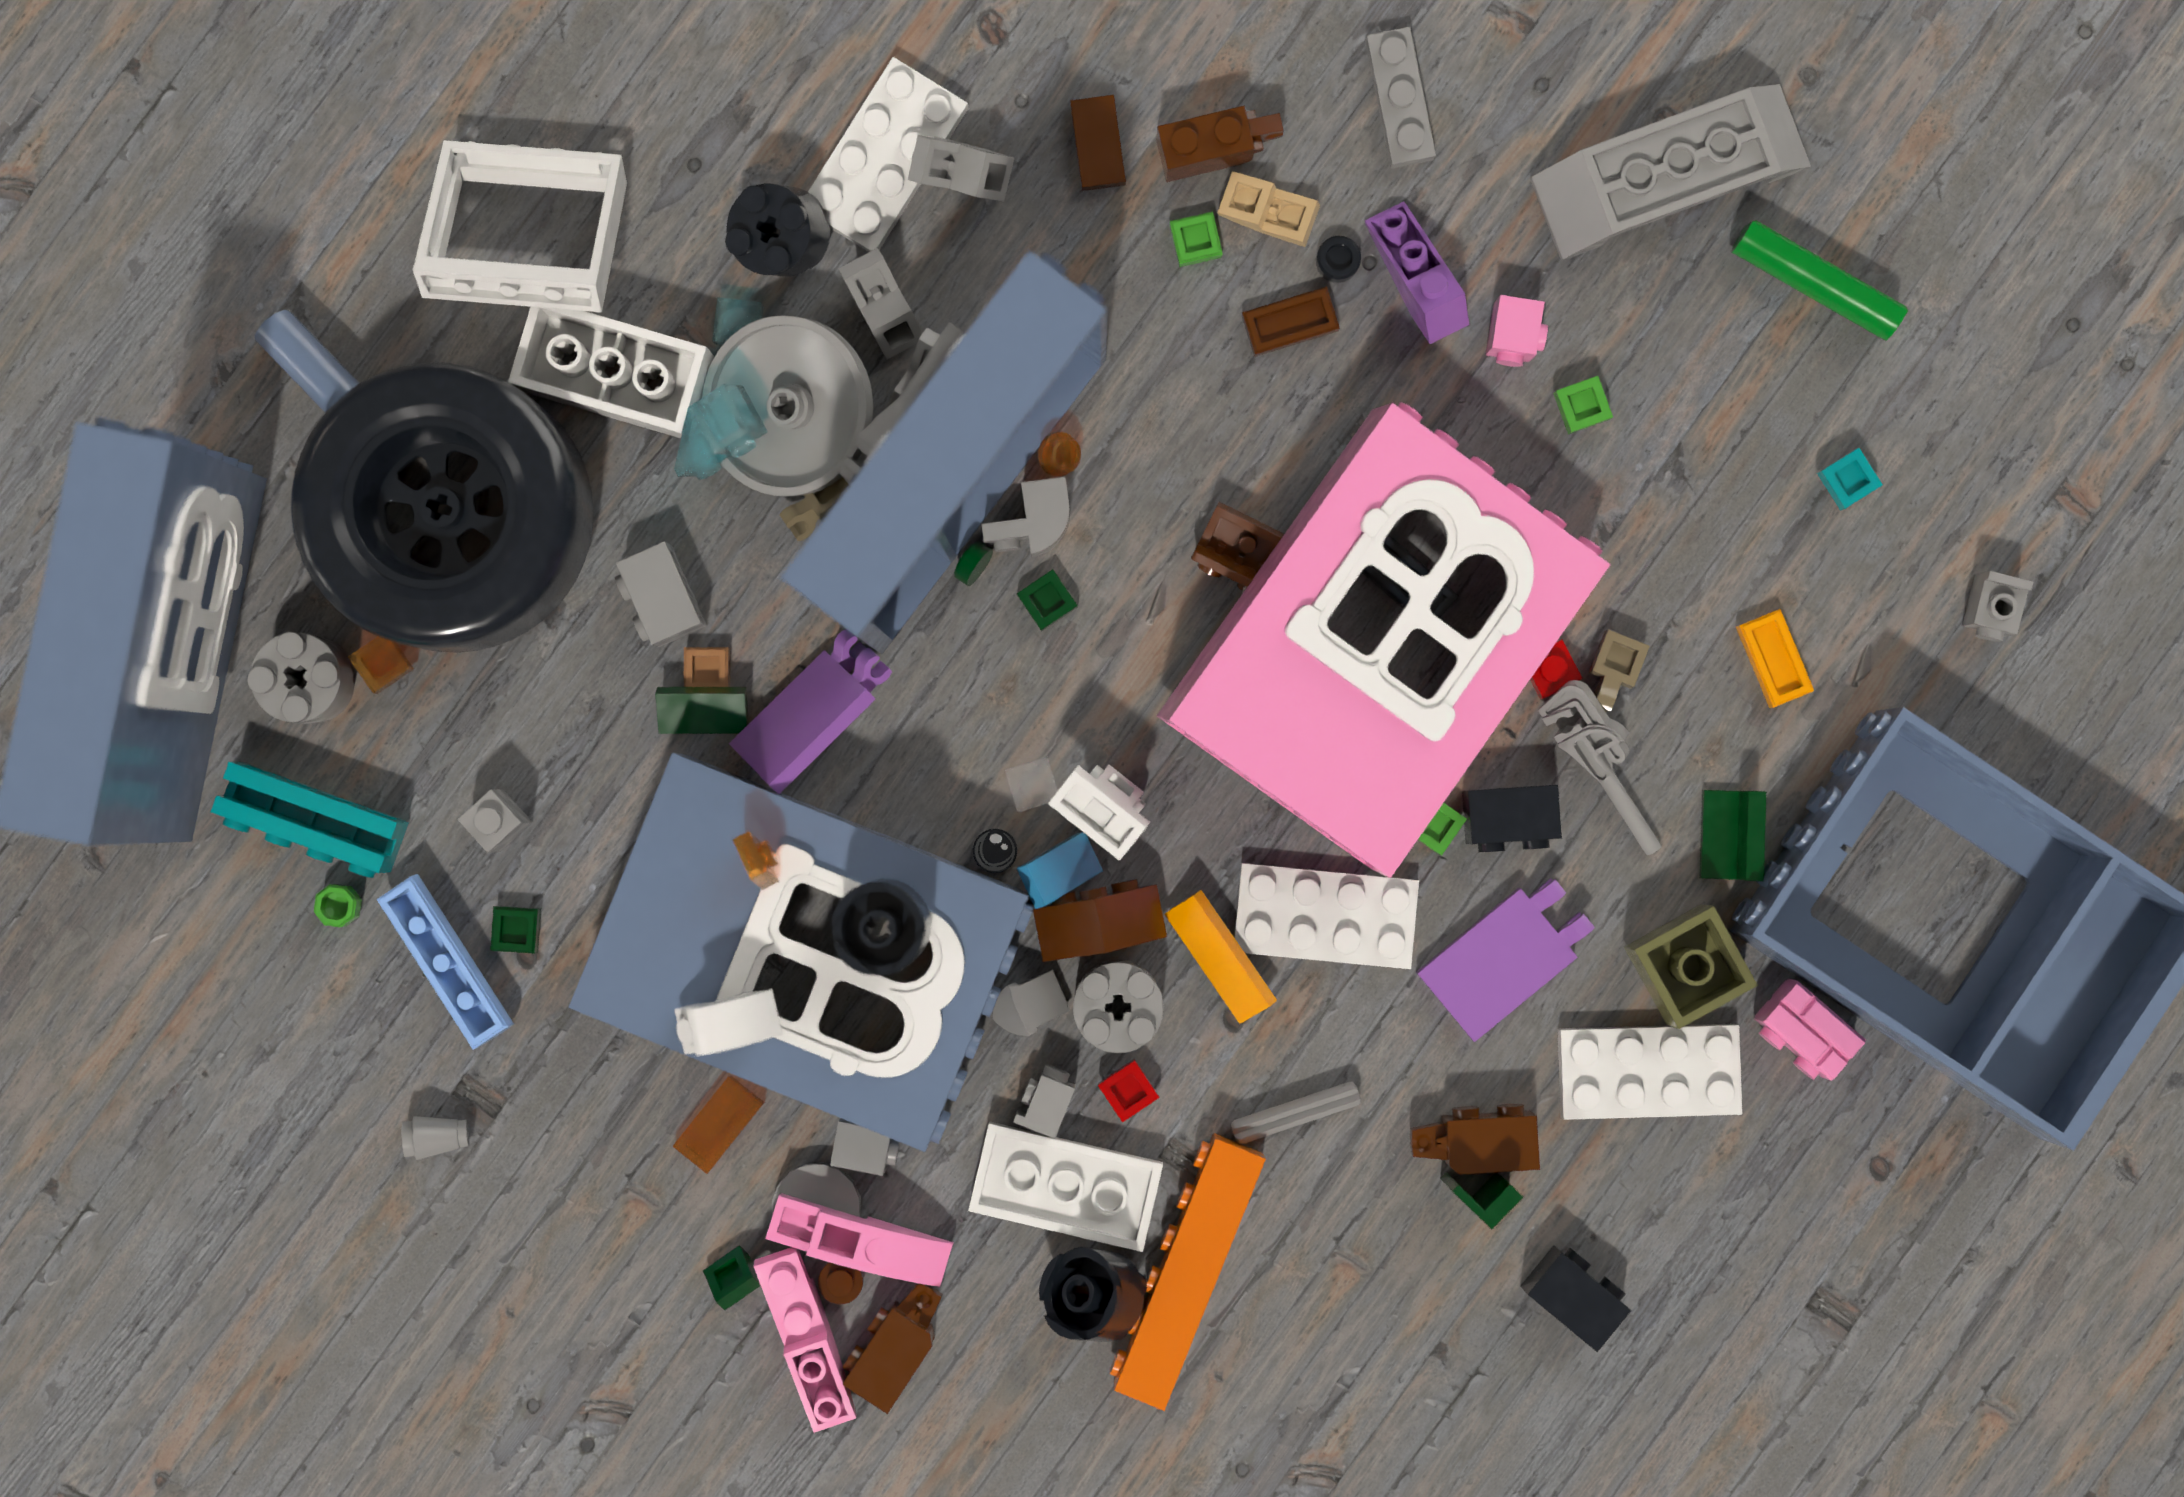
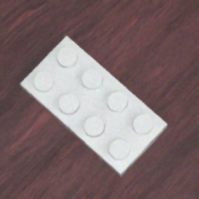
M892 57L808 191L818 199L823 207L821 209L825 220L829 223V228L868 252L876 248L880 250L921 185L908 180L917 136L939 137L949 140L969 108L968 103Z
M1241 863L1234 938L1247 954L1411 969L1419 880Z
M1737 1024L1686 1025L1681 1029L1671 1026L1558 1029L1560 1118L1563 1120L1742 1115L1739 1025Z
M989 1121L968 1211L1143 1252L1163 1162L1058 1137L1054 1139L1041 1133Z

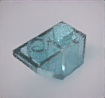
M723 384L688 407L674 467L678 477H697L698 480L708 478L722 469L720 462L731 455L733 458H737L752 451L757 446L755 440L768 432L743 385Z

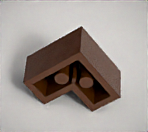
M1137 879L1111 884L1112 893H1107L1106 886L1080 891L1081 899H1076L1075 891L1068 892L1051 902L1048 906L1033 909L1043 962L1107 953L1167 937L1157 884L1139 887Z

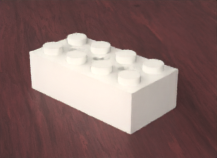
M530 307L508 383L524 393L689 441L702 400L706 374L714 359V355L705 346L586 311ZM575 351L577 353L576 359L570 361L567 365L562 360L563 355H571ZM617 361L620 370L610 378L604 370L606 366L614 367ZM661 373L660 377L663 379V383L661 386H656L652 391L647 385L648 379H656L658 374Z

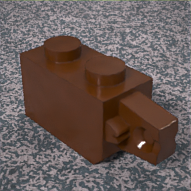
M1244 105L1157 126L1156 142L1166 183L1242 165L1251 161L1255 153L1264 151L1263 142L1283 136L1284 129L1280 113L1256 118L1255 110L1246 111Z
M1523 1104L1497 1105V1112L1479 1113V1107L1476 1106L1452 1108V1115L1441 1116V1122L1410 1128V1149L1413 1157L1444 1160L1459 1175L1540 1170L1537 1115L1529 1110L1524 1111Z
M917 1283L900 1303L895 1300L889 1311L881 1307L867 1328L873 1334L864 1349L856 1344L843 1364L842 1368L848 1371L842 1385L888 1415L933 1346L932 1342L935 1339L933 1325L930 1322L942 1298V1293L930 1285Z

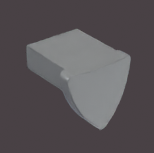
M1051 970L1019 985L1016 982L1007 985L998 996L992 1018L995 1023L1010 1033L1030 1036L1037 1032L1036 1027L1069 1012L1070 1008L1054 971Z

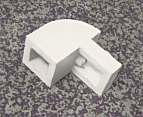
M772 989L743 993L715 1002L693 1004L674 1009L677 1018V1034L682 1042L684 1054L695 1053L696 1056L711 1054L782 1035Z

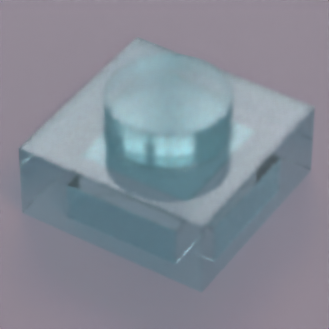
M717 297L712 337L713 343L723 345L739 329L749 323L762 319L764 307L762 302Z

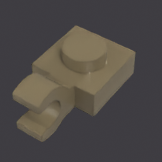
M842 477L823 490L804 495V499L786 507L779 514L797 541H802L813 533L818 519L822 523L850 485Z
M1609 629L1603 634L1589 673L1601 677L1594 695L1605 712L1612 710L1621 685L1629 689L1635 686L1650 647L1647 644Z

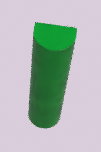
M1757 220L1744 226L1731 250V253L1884 341H1887L1893 335L1908 312L1907 306Z

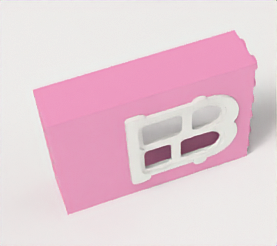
M1402 402L1398 406L1390 403L1372 409L1257 572L1253 581L1245 589L1157 714V717L1368 868L1389 878L1395 873L1611 565L1600 557L1603 551L1599 546L1582 536L1578 540L1564 530L1567 524L1560 517L1548 510H1544L1542 513L1528 503L1531 497L1525 491L1511 483L1504 486L1492 477L1495 470L1490 465L1475 456H1472L1469 460L1456 450L1459 446L1456 440L1441 430L1436 429L1434 433L1420 423L1422 416L1412 407ZM1415 509L1427 510L1436 514L1443 522L1447 532L1445 549L1434 567L1425 576L1417 575L1387 553L1383 547V541L1395 523L1405 513ZM1486 554L1495 558L1503 566L1507 577L1506 591L1477 635L1472 639H1467L1433 615L1430 605L1458 564L1471 555ZM1372 565L1409 592L1410 600L1374 652L1370 655H1364L1328 629L1327 621L1366 566ZM1416 628L1423 630L1448 648L1457 658L1454 668L1435 695L1430 699L1422 698L1393 677L1388 671L1389 662L1410 632Z

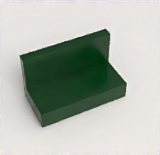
M1702 790L1699 878L1764 881L1767 791Z
M1447 1172L1440 1178L1491 1230L1523 1198L1498 1172L1494 1173L1472 1197Z

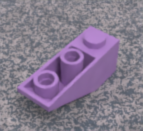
M1403 201L1365 220V225L1410 315L1428 343L1432 344L1468 326L1469 318L1465 292L1406 203Z

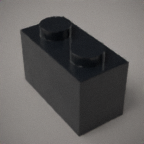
M1558 785L1462 791L1463 814L1467 818L1464 823L1465 843L1478 844V852L1505 851V842L1522 841L1523 850L1550 848L1549 839H1562Z
M1553 1245L1520 1287L1528 1296L1598 1352L1632 1311L1621 1301L1626 1293L1605 1276L1600 1282L1595 1280L1586 1272L1591 1264L1572 1248H1569L1564 1254Z

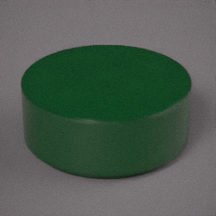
M976 541L970 545L954 570L955 578L965 585L971 586L990 562L993 549L981 541Z

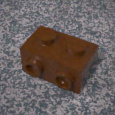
M1219 501L1191 559L1197 562L1198 568L1213 577H1221L1223 575L1237 582L1238 588L1244 592L1284 536V533Z

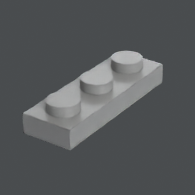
M1405 27L1367 35L1365 43L1390 168L1433 161L1436 153L1411 28Z

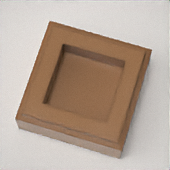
M684 647V687H730V648Z

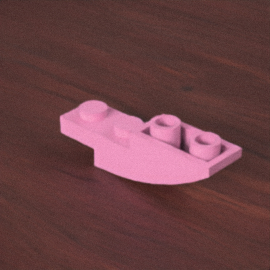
M780 1193L765 1238L806 1251L807 1256L885 1277L937 1287L941 1285L954 1243L869 1216L867 1219L783 1193Z
M790 1247L755 1259V1272L784 1345L783 1354L813 1432L815 1433L856 1419V1411L850 1389L842 1385L846 1375L842 1368L843 1365L813 1278H809L799 1249Z

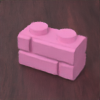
M1789 978L1782 983L1772 995V998L1764 1004L1754 1017V1020L1763 1026L1759 1034L1778 1050H1781L1785 1045L1797 1056L1793 1064L1813 1080L1818 1075L1830 1081L1835 1079L1848 1064L1849 1059L1855 1056L1866 1041L1864 1037L1799 981Z

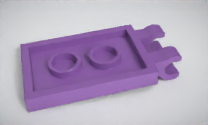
M848 629L841 631L837 635L831 656L824 650L729 743L778 795L875 700L870 692L877 685L885 682L892 673L890 668L882 661L871 669L880 657L869 647L866 648L861 642H858L850 650L858 638ZM855 667V670L851 675L849 672Z
M1550 878L1530 896H1527L1521 888H1517L1416 971L1418 976L1473 1042H1476L1578 958L1570 946L1584 938L1595 928L1584 914L1581 915L1580 912L1574 915L1557 931L1547 921L1541 912L1566 894L1555 879L1552 880Z

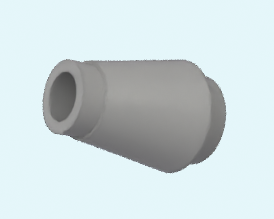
M413 1116L412 1121H402L401 1135L404 1157L415 1156L417 1161L456 1150L460 1147L469 1146L467 1120Z

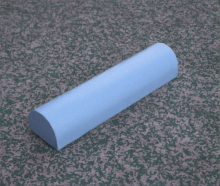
M418 874L410 876L377 899L473 1050L514 1025Z

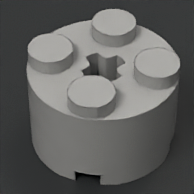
M287 632L271 639L259 650L247 679L256 701L265 712L282 721L303 724L320 723L338 716L351 701L355 686L353 684V665L351 659L338 644L326 638ZM302 671H306L303 676L307 681L305 687L299 685L301 682L299 675Z
M1109 960L1090 969L1079 982L1073 1002L1074 1019L1082 1036L1096 1048L1111 1053L1131 1052L1151 1041L1156 1034L1163 1017V999L1157 982L1144 968L1127 960ZM1117 994L1122 995L1125 1003H1131L1130 1009L1123 1010L1122 1017H1114L1113 1010L1105 1009V1004L1112 1003L1114 995Z

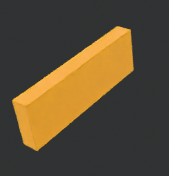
M1202 890L1191 895L1164 914L1239 1024L1269 1008L1277 1001Z

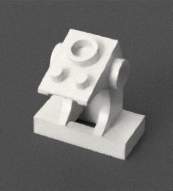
M1078 765L1048 803L1119 861L1150 823V821L1139 814L1146 805L1140 799L1144 792L1110 765L1105 770L1097 765L1090 774Z

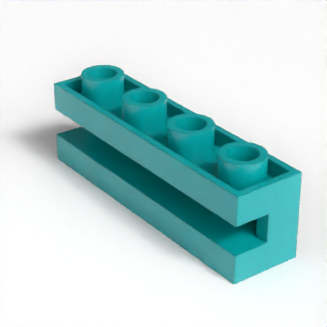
M228 762L223 779L229 781L224 795H216L210 811L225 817L222 823L224 826L249 833L251 827L266 832L264 840L287 848L291 847L292 842L308 848L306 855L320 861L332 863L335 857L349 862L348 870L361 876L374 878L376 873L392 871L409 822L244 762Z

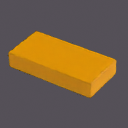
M1781 609L1736 626L1769 708H1774L1814 691Z

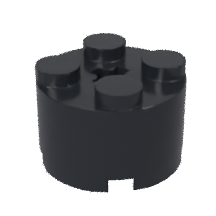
M778 184L748 186L742 191L730 209L727 219L725 243L728 251L748 270L761 275L791 277L812 269L822 260L830 240L829 223L825 220L821 209L823 207L820 202L809 192L800 188Z
M892 879L873 880L852 889L837 904L832 916L833 943L839 957L853 970L864 975L879 976L892 974L911 964L924 951L931 933L932 918L923 898L909 885ZM885 917L889 921L887 929L891 934L885 933L878 937L874 933L877 925L872 920H879Z
M1078 1247L1072 1248V1250L1064 1254L1057 1255L1049 1262L1041 1277L1039 1299L1044 1301L1047 1313L1044 1317L1047 1324L1058 1335L1071 1340L1117 1341L1125 1338L1138 1321L1143 1308L1147 1281L1138 1272L1135 1265L1118 1252Z

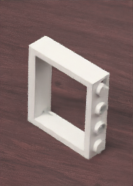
M444 140L413 267L421 297L602 312L627 186L622 155L569 151L560 148L521 147L513 144L495 145L472 141ZM473 181L605 192L590 269L445 258L462 182Z

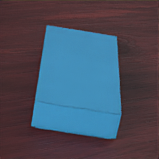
M1084 832L1069 837L1016 868L1035 909L1050 904L1103 872L1091 843Z

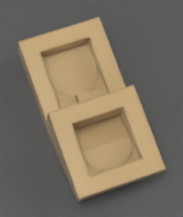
M1232 171L1217 213L1219 216L1250 229L1306 247L1320 205L1318 200L1276 189L1272 182Z

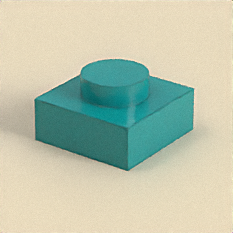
M1860 448L1851 451L1817 473L1840 511L1883 485Z

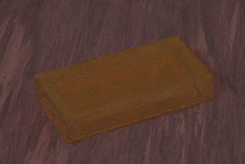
M730 1075L675 1142L673 1147L708 1174L765 1102Z

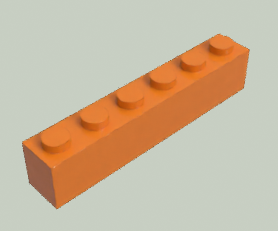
M1213 1133L1210 1143L1201 1142L1193 1166L1198 1167L1199 1171L1193 1185L1187 1182L1184 1184L1176 1205L1177 1208L1182 1209V1213L1176 1226L1172 1224L1167 1226L1159 1249L1166 1251L1159 1268L1152 1265L1147 1275L1146 1292L1149 1295L1138 1321L1128 1332L1132 1337L1126 1351L1118 1349L1112 1362L1109 1374L1115 1376L1114 1391L1165 1411L1266 1160L1262 1152L1238 1144Z

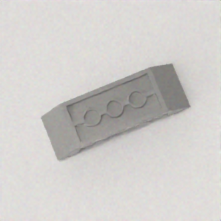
M1776 84L1743 89L1582 149L1533 175L1530 180L1562 261L1603 246L1610 237L1766 180L1767 184L1807 170L1811 165L1781 86Z

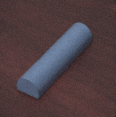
M281 310L273 314L258 328L255 334V341L325 413L340 397L359 384L355 377L289 310Z

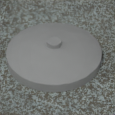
M771 316L759 319L734 333L718 350L710 364L702 392V419L705 433L714 454L723 467L735 479L753 490L773 496H801L823 490L842 478L839 471L843 466L842 462L846 456L852 457L857 461L862 453L861 450L854 446L858 439L856 436L873 419V396L867 371L860 357L848 341L832 328L820 322L796 316Z

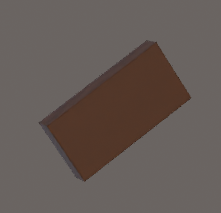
M1114 94L1070 100L1082 191L1126 185Z
M1327 286L1242 312L1241 315L1254 357L1335 333L1340 329Z

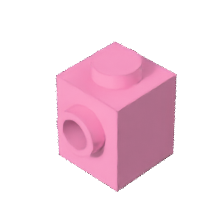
M1500 295L1493 305L1486 355L1497 357L1496 363L1521 367L1523 366V361L1530 362L1536 356L1537 351H1543L1548 334V325L1541 324L1545 302Z

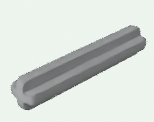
M1347 1082L1233 1120L1231 1127L1237 1143L1245 1144L1358 1106L1361 1103V1098L1355 1083Z

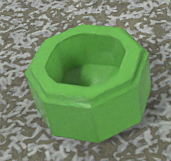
M329 884L316 894L314 913L323 925L346 927L360 916L362 899L352 886Z

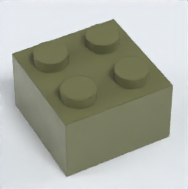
M1700 904L1624 946L1665 1023L1676 1029H1681L1758 986L1715 907L1711 905Z

